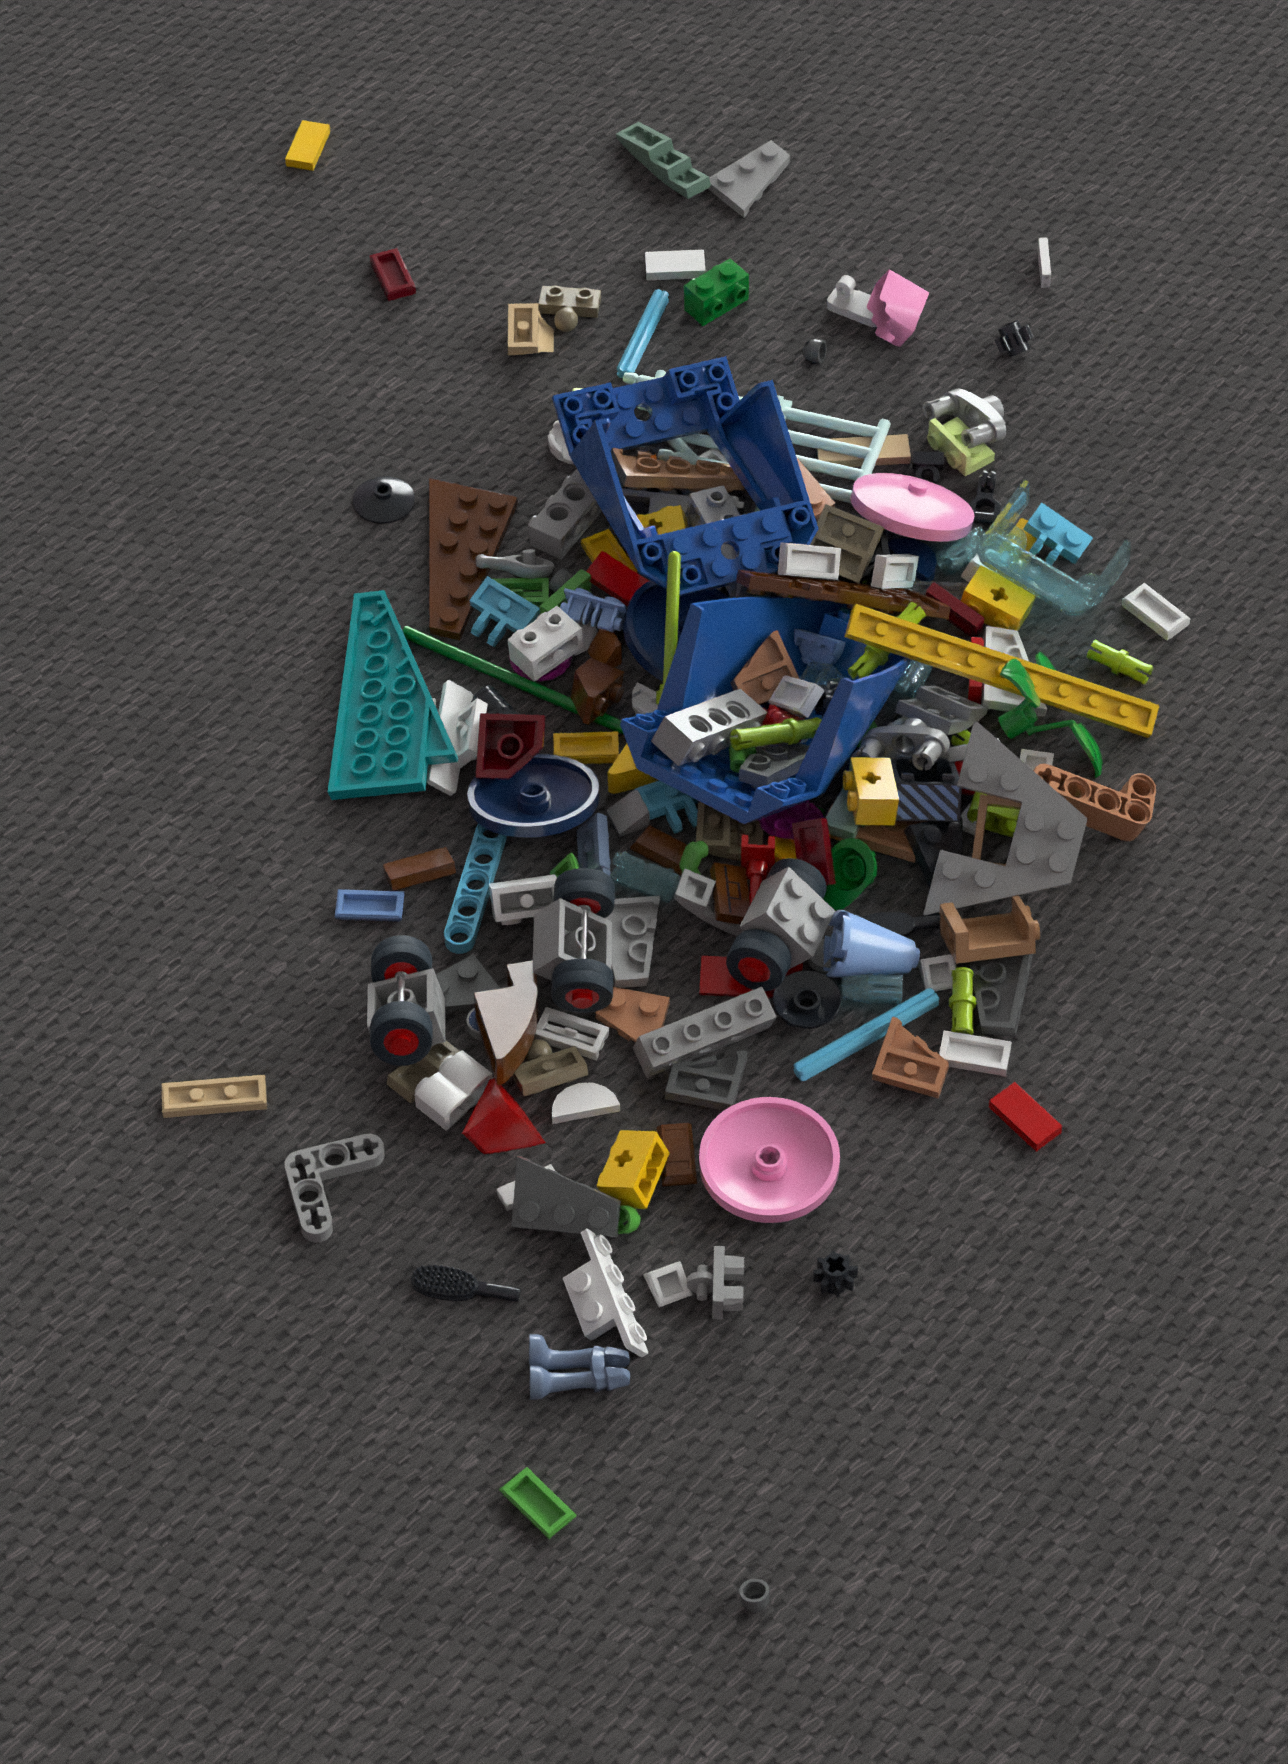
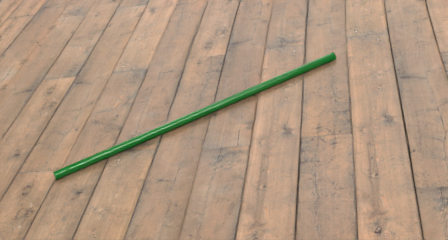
M405 626L402 630L405 638L411 642L579 715L572 699L566 695L409 626ZM605 713L593 721L624 735L620 725L621 720ZM816 806L818 809L821 810L823 816H825L826 810Z

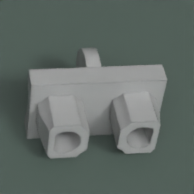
M714 1246L713 1274L708 1272L707 1265H699L697 1272L691 1273L687 1277V1288L697 1293L698 1300H706L707 1293L713 1292L712 1319H723V1311L743 1310V1287L724 1286V1280L744 1281V1257L725 1255V1246Z

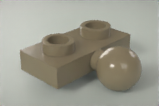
M542 286L538 309L540 314H554L556 327L563 332H569L577 326L578 316L598 318L601 290Z
M536 1039L533 1040L531 1048L526 1055L528 1062L522 1063L512 1076L523 1096H527L587 1076L588 1069L576 1046L552 1053L551 1046L546 1041Z

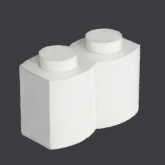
M463 1050L454 1056L450 1055L443 1060L438 1073L430 1078L425 1077L415 1089L416 1107L443 1129L448 1130L470 1108L478 1103L489 1079H493V1074Z

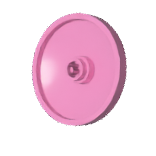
M894 473L864 475L855 481L850 496L852 506L864 518L884 527L888 531L910 538L939 542L958 540L970 533L974 521L972 508L960 496L940 485L908 475Z
M759 1097L739 1102L727 1108L711 1122L700 1144L699 1168L703 1184L708 1193L725 1210L750 1221L778 1223L797 1219L810 1213L830 1195L839 1174L840 1151L833 1130L814 1110L789 1099Z

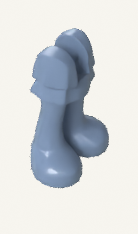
M529 1334L530 1400L542 1399L549 1393L571 1389L593 1388L596 1393L603 1389L610 1391L629 1386L630 1371L622 1368L630 1363L629 1352L609 1346L606 1348L594 1346L593 1348L573 1351L552 1350L548 1348L542 1335ZM570 1368H590V1371H585V1372H573V1373H551V1372H548L549 1370H560V1369H570Z

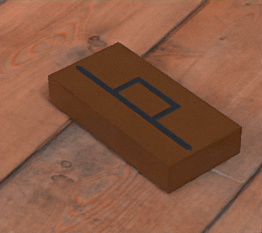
M714 862L710 873L711 879L716 881L713 887L716 921L741 925L750 907L746 868Z

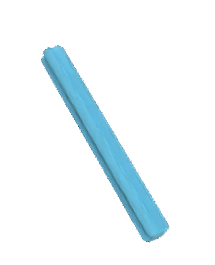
M932 988L920 992L794 1064L795 1075L800 1081H806L884 1037L892 1017L898 1018L903 1026L939 1005L938 995Z

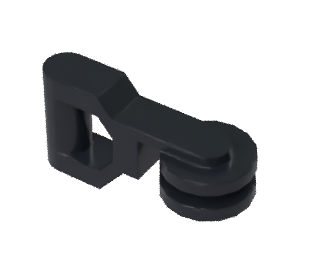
M984 469L983 475H980L977 496L970 501V507L974 512L973 523L999 525L1001 504L993 498L996 484V471L992 470L991 475H988V470ZM990 506L994 513L976 511V508Z

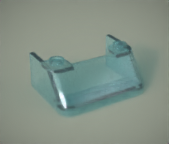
M1023 479L978 544V558L984 566L1068 616L1082 615L1106 597L1130 562L1131 542L1125 539L1100 576L1089 573L1081 576L1076 581L1025 550L1027 547L1026 534L1022 529L1013 525L1029 503V482Z

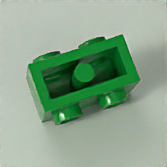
M732 259L714 266L711 270L684 285V310L702 326L749 299V274Z

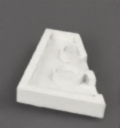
M986 626L983 634L984 647L1029 661L1018 631ZM982 683L981 705L988 707V709L1008 712L1025 699L1023 696ZM1040 702V706L1033 709L1037 716L1045 717L1047 707L1044 703Z

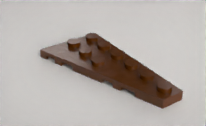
M429 478L430 634L461 640L474 609L470 606L469 600L490 571L489 568L481 569L477 567L476 557L479 554L496 557L518 505L517 497Z
M738 570L736 583L747 587L746 592L751 594L765 595L766 591L775 592L776 596L784 598L801 596L813 601H833L846 604V608L849 609L858 604L864 607L875 608L874 610L882 613L893 614L894 611L903 612L910 602H914L917 604L914 610L920 606L926 616L949 619L951 608L910 588L881 589L865 583L858 584L856 582Z

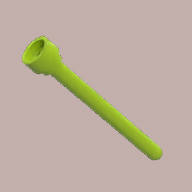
M672 551L668 555L663 684L660 685L659 691H656V705L659 704L678 643L681 555L677 551Z

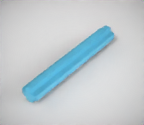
M657 289L653 292L617 366V376L619 378H623L624 373L635 372L669 302L667 291Z

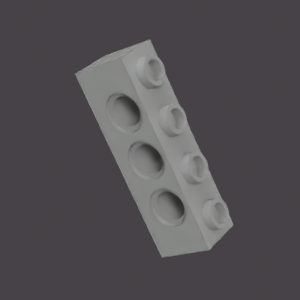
M577 469L571 476L569 475L565 478L559 491L548 498L542 511L538 515H534L528 524L530 546L561 560L602 512ZM618 475L619 482H620V485H621V488H622L624 485H623V483H622V481H621V479H620V477H619V475Z
M737 689L665 716L651 742L678 766L691 761L697 762L704 756L709 754L715 755L720 750L729 747L731 744L730 738L738 737V735H730L733 729L763 726L762 722L767 712L742 689Z
M760 987L641 1035L634 1044L633 1050L646 1078L671 1069L674 1063L693 1060L771 1027L776 1019V1015L763 987Z

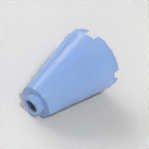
M837 910L833 914L828 925L834 926L831 936H825L823 944L824 965L831 958V967H823V971H828L827 977L908 974L912 968L917 967L920 950L916 948L913 940L844 910ZM834 957L841 958L838 962L834 961Z

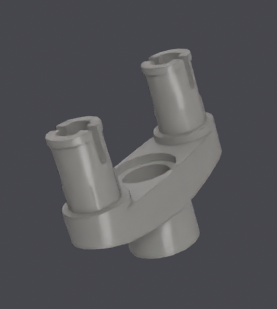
M958 388L946 392L938 399L927 401L923 404V413L929 420L945 415H954L970 429H965L961 433L962 442L965 446L968 445V448H974L987 442L995 443L1003 440L1006 436V425L1003 420L1004 408L1001 401L994 395L980 398Z
M908 718L902 725L870 729L862 738L861 746L853 753L852 757H908V759H913L912 762L917 769L923 770L925 767V770H929L938 758L944 756L950 747V742L947 735L941 730L927 727L920 719Z

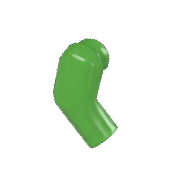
M730 744L728 751L731 770L739 773L740 767L750 754H756V748L734 750Z
M693 841L685 847L679 863L682 873L684 869L701 875L698 869L702 858L708 856L709 853L708 845L704 841Z

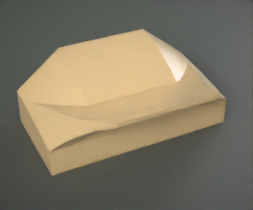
M538 303L508 304V355L554 352V329L541 317Z

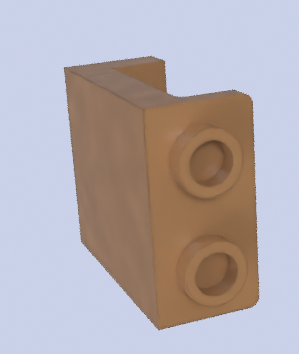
M1019 895L1012 896V911L1010 913L961 919L953 902L940 904V934L956 964L1036 953L1035 940H1040L1039 923L1037 920L1032 919L1030 907L1024 905Z

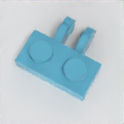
M1043 503L1039 505L1023 528V530L1037 538L1029 551L1031 555L1035 556L1044 546L1043 543L1053 549L1045 562L1049 567L1053 565L1059 555L1075 564L1093 539V537Z
M487 576L469 600L470 606L482 612L473 624L470 633L479 637L488 626L490 619L495 620L498 624L489 634L487 640L489 645L495 647L503 638L507 628L515 633L517 630L524 629L534 622L540 614V608Z
M661 781L635 788L640 793L649 810L650 820L666 814L667 821L673 832H681L682 821L676 811L685 808L689 822L693 827L697 826L698 809L695 804L698 803V800Z

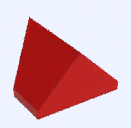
M494 1078L489 1079L462 1134L482 1154L527 1148L546 1143L517 1101L501 1085H497Z

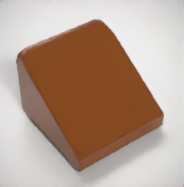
M599 629L588 648V654L591 658L612 667L621 665L622 648L614 632Z

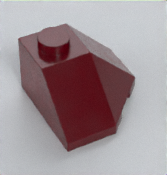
M480 713L476 778L509 780L536 756L544 746L545 715Z

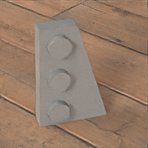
M770 140L709 177L711 187L708 189L744 218L755 201L758 202L763 196V191L767 186L773 184L788 166L790 155Z
M660 896L615 899L613 912L605 918L612 921L611 970L613 973V987L647 986Z

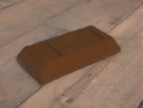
M648 825L632 844L630 850L682 876L679 863L687 844Z
M690 1123L657 1126V1133L670 1152L661 1173L662 1187L697 1184L692 1125Z

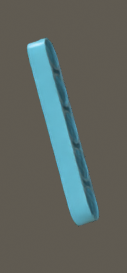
M479 824L473 836L444 930L445 945L449 951L456 954L470 951L475 944L490 895L489 884L494 882L506 842V835L499 834L495 838L485 837L483 832L488 829ZM482 854L490 855L493 858L486 864H480L475 861V858ZM473 880H479L485 885L481 889L472 890L467 887V884ZM471 906L477 911L471 916H463L459 913V910L463 907ZM456 933H465L469 936L465 942L456 943L450 939Z

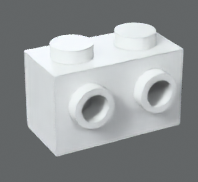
M555 606L550 611L540 614L534 622L524 629L517 630L508 639L510 660L535 682L583 648L582 628L561 608Z
M555 874L490 883V898L495 921H501L502 925L521 923L522 918L534 917L535 913L553 903L554 884L557 879Z

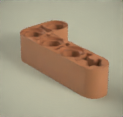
M1039 764L1033 770L1088 818L1087 827L1124 841H1132L1151 820L1156 785L1145 774L1137 773L1132 775L1122 789L1116 791L1049 764Z

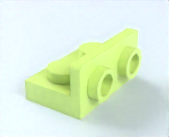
M958 417L943 425L936 418L930 420L927 435L928 442L934 450L944 452L947 462L953 469L957 468L964 476H967L994 461L995 453L985 443L974 448H968V445L965 446L963 444L961 433L963 430L970 428Z

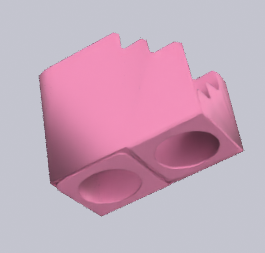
M889 269L875 284L867 304V309L873 313L871 320L877 325L876 335L895 346L901 347L915 331L929 292Z

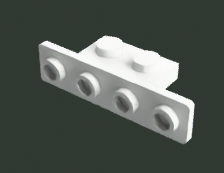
M450 680L443 684L438 713L458 756V762L429 765L427 783L452 796L457 790L460 768L471 760L477 759L480 713H486L488 704L478 698L471 703L473 694Z
M585 1229L581 1232L591 1260L563 1277L584 1336L594 1340L617 1325L626 1349L640 1357H644L648 1354L644 1343L647 1337L633 1315V1311H635L634 1303L622 1287L623 1275L611 1259L612 1247L603 1235H595L591 1230Z

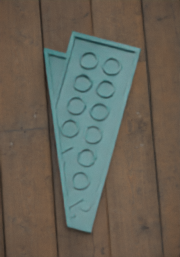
M385 590L355 593L328 794L331 800L426 791L428 765L458 762V756Z

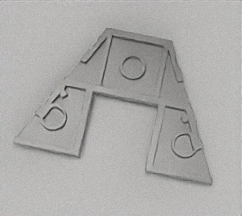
M974 721L957 787L1022 803L1006 866L940 850L923 916L940 913V904L953 902L956 909H962L977 904L1003 900L1015 895L1030 894L1045 889L1071 885L1088 818L982 725Z

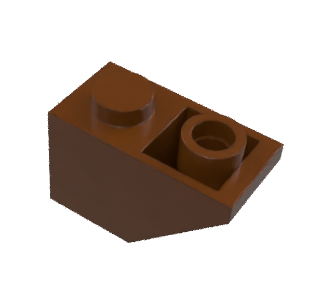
M594 658L588 659L575 671L571 699L583 723L591 724L597 717L603 716L612 704L618 703L621 700L625 689L624 685H622L624 671Z

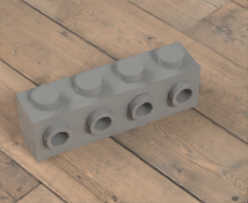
M724 485L689 494L685 515L692 527L740 516L735 499L729 496ZM728 544L721 546V553L725 558H736V550L733 546ZM739 583L725 586L731 598L765 597L772 594L769 591H766L765 595L751 594L746 592L747 587Z

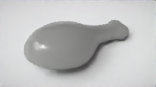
M533 549L524 550L523 555L492 557L479 554L476 557V565L481 569L502 570L520 578H545L554 570V563L547 559L536 557L535 550Z

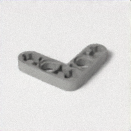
M363 1134L297 1150L287 1156L285 1160L286 1178L302 1234L308 1241L315 1243L325 1241L333 1232L332 1216L322 1180L379 1166L384 1160L385 1153L383 1141L377 1135ZM370 1147L373 1154L367 1155L364 1148ZM350 1150H353L355 1160L350 1159ZM332 1154H339L344 1157V1161L336 1166L325 1162L326 1158ZM303 1163L307 1179H300L299 1171L296 1168L297 1164ZM305 1191H314L318 1194V1198L313 1202L306 1203L299 1199L300 1195ZM317 1212L322 1228H314L311 1213Z

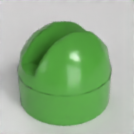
M620 1205L618 1234H629L637 1230L640 1225V1215H638L634 1207Z

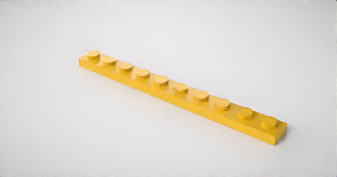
M855 604L852 608L844 636L846 638L1023 696L1012 682L1000 676L1004 665L1012 659H1017L1030 675L1041 703L1149 738L1152 735L1159 709L1157 704Z

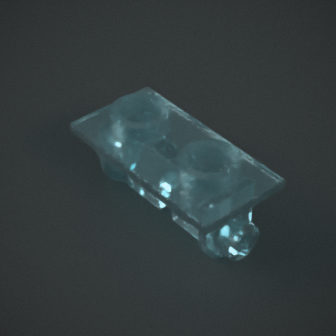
M627 851L615 854L613 864L616 867L610 875L615 883L649 896H660V900L669 903L681 878V876L674 873V869H666L653 863H645L644 860L629 855Z

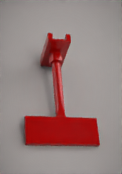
M742 835L741 867L746 868V876L750 880V905L762 881L766 879L771 867L775 864V836H769L768 845L748 844V835ZM701 957L699 995L738 997L753 989L743 986L732 977L727 969V957ZM803 962L789 969L786 976L802 971ZM774 990L765 991L767 998H773Z

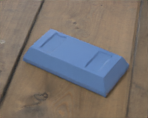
M338 889L335 918L339 920L401 921L404 891Z

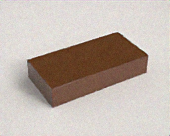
M446 847L382 864L385 877L393 891L456 873L455 863Z

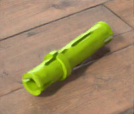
M910 602L897 618L918 624L925 618L926 614L920 606L914 610L917 604ZM867 645L865 653L847 671L854 680L857 676H859L858 679L869 676L879 665L883 666L888 661V655L891 652Z
M818 717L799 721L790 718L778 724L733 729L730 735H738V737H731L730 743L734 750L778 743L793 745L797 744L799 740L814 738L822 720Z

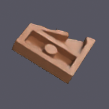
M777 630L766 638L730 682L734 691L742 689L758 705L769 702L783 676L786 675L799 679Z
M613 987L611 1003L607 1007L596 1011V1019L607 1027L616 1029L618 1034L626 1040L636 1042L639 1036L664 1026L670 1005V997Z

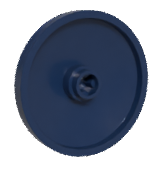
M650 580L643 584L629 601L623 617V632L627 646L637 662L651 675L663 681L667 589ZM718 589L703 590L679 596L678 642L691 603L728 599V597Z
M537 754L509 780L477 779L475 776L469 785L467 793L470 814L479 825L501 835L524 838L554 835L578 826L595 812L600 799L598 779L590 768L574 759L550 754Z

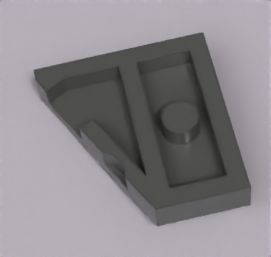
M474 954L436 974L445 997V1014L456 1010L463 1012L471 1011L474 1009V993L500 989Z
M736 1051L735 1057L717 1060L715 1055L702 1058L696 1062L684 1061L674 1063L666 1086L665 1099L722 1111L735 1105L747 1062V1051Z

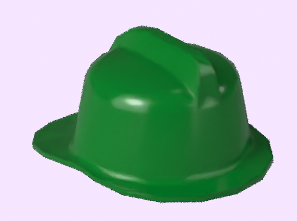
M843 839L831 850L836 884L826 886L823 900L835 911L850 905L866 887L873 883L877 875L876 854L860 839Z

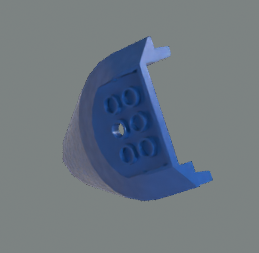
M780 596L728 598L691 603L657 710L622 719L620 725L638 770L743 824H747L825 793L913 660L890 653L888 661L883 666L879 665L871 675L860 679L857 676L855 680L852 679L847 670L865 653L867 644L844 637L852 609L846 608V604L827 600L813 601L804 597L784 598ZM795 629H804L846 642L842 655L836 663L829 667H810L801 660L803 656L799 645H795ZM776 630L783 641L800 680L814 683L818 686H827L828 681L839 682L823 719L822 715H815L814 709L808 718L800 716L804 719L818 717L822 721L816 730L814 738L802 743L809 745V749L797 774L789 777L787 780L772 782L769 785L754 789L751 787V784L739 781V773L731 770L729 747L720 750L715 755L709 754L704 756L697 762L691 761L678 766L651 742L665 716L734 691L730 682L766 638ZM767 702L760 706L768 709L770 703Z

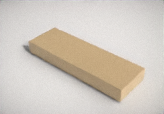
M886 435L875 466L910 464L911 455L908 435ZM873 437L833 438L831 440L869 448ZM816 449L817 460L849 467L862 466L864 461L863 458Z
M265 1075L162 1083L163 1118L267 1109Z

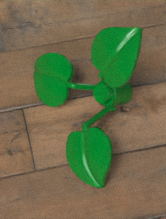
M1042 652L1036 654V663L1038 665L1056 670ZM1012 659L1008 661L1002 668L1000 676L1012 682L1025 699L1018 706L998 717L1005 734L1010 739H1013L1025 731L1031 736L1040 731L1069 727L1090 758L1095 769V778L1099 777L1102 771V755L1096 741L1082 723L1077 724L1074 720L1034 726V722L1038 720V717L1033 708L1036 709L1040 706V699L1034 689V683L1019 660Z

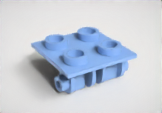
M567 588L564 589L568 603L563 602L560 608L575 622L580 623L582 619V624L587 625L590 620L591 627L597 626L599 629L612 633L615 630H623V617L626 607L620 600L613 597H605V599L596 597L589 591L581 588H576L575 591Z

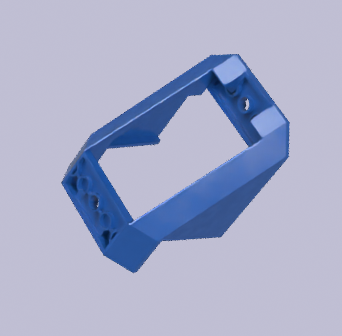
M725 356L672 368L663 377L616 388H613L610 382L552 396L571 460L639 574L667 589L668 555L672 551H677L681 555L679 596L737 584L738 570L777 573L780 543L810 545L817 533L818 525L773 380L758 383L739 400ZM637 407L645 408L649 413V420L641 421L637 419L634 409ZM707 431L760 510L658 535L655 526H649L644 529L624 497L611 450L612 448H618L624 451ZM724 544L733 546L736 550V558H725L721 553V546Z

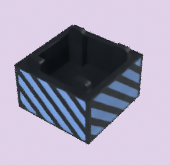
M897 757L896 761H891L899 797L897 821L959 822L962 788L957 787L959 774L954 762H949L948 758H938L931 769L925 770L924 767L923 770H919L912 761H909L908 757Z

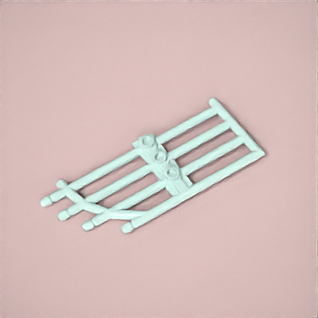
M657 370L655 378L645 375L638 376L632 372L624 373L623 382L634 384L663 377L666 372L664 370ZM778 396L785 421L788 419L864 437H873L869 448L788 430L792 444L864 459L861 469L796 455L807 470L854 481L864 475L872 474L891 425L888 420H879L877 427L791 408L792 401L784 400L783 396ZM637 407V408L640 409V410L647 411V410H646L645 408H643V407ZM701 433L668 440L667 442L676 452L669 449H660L658 452V458L663 461H667L669 456L682 457V459L687 460L692 465H696L697 460L729 464L697 456L686 443L719 450L710 435ZM820 484L831 499L851 503V490Z

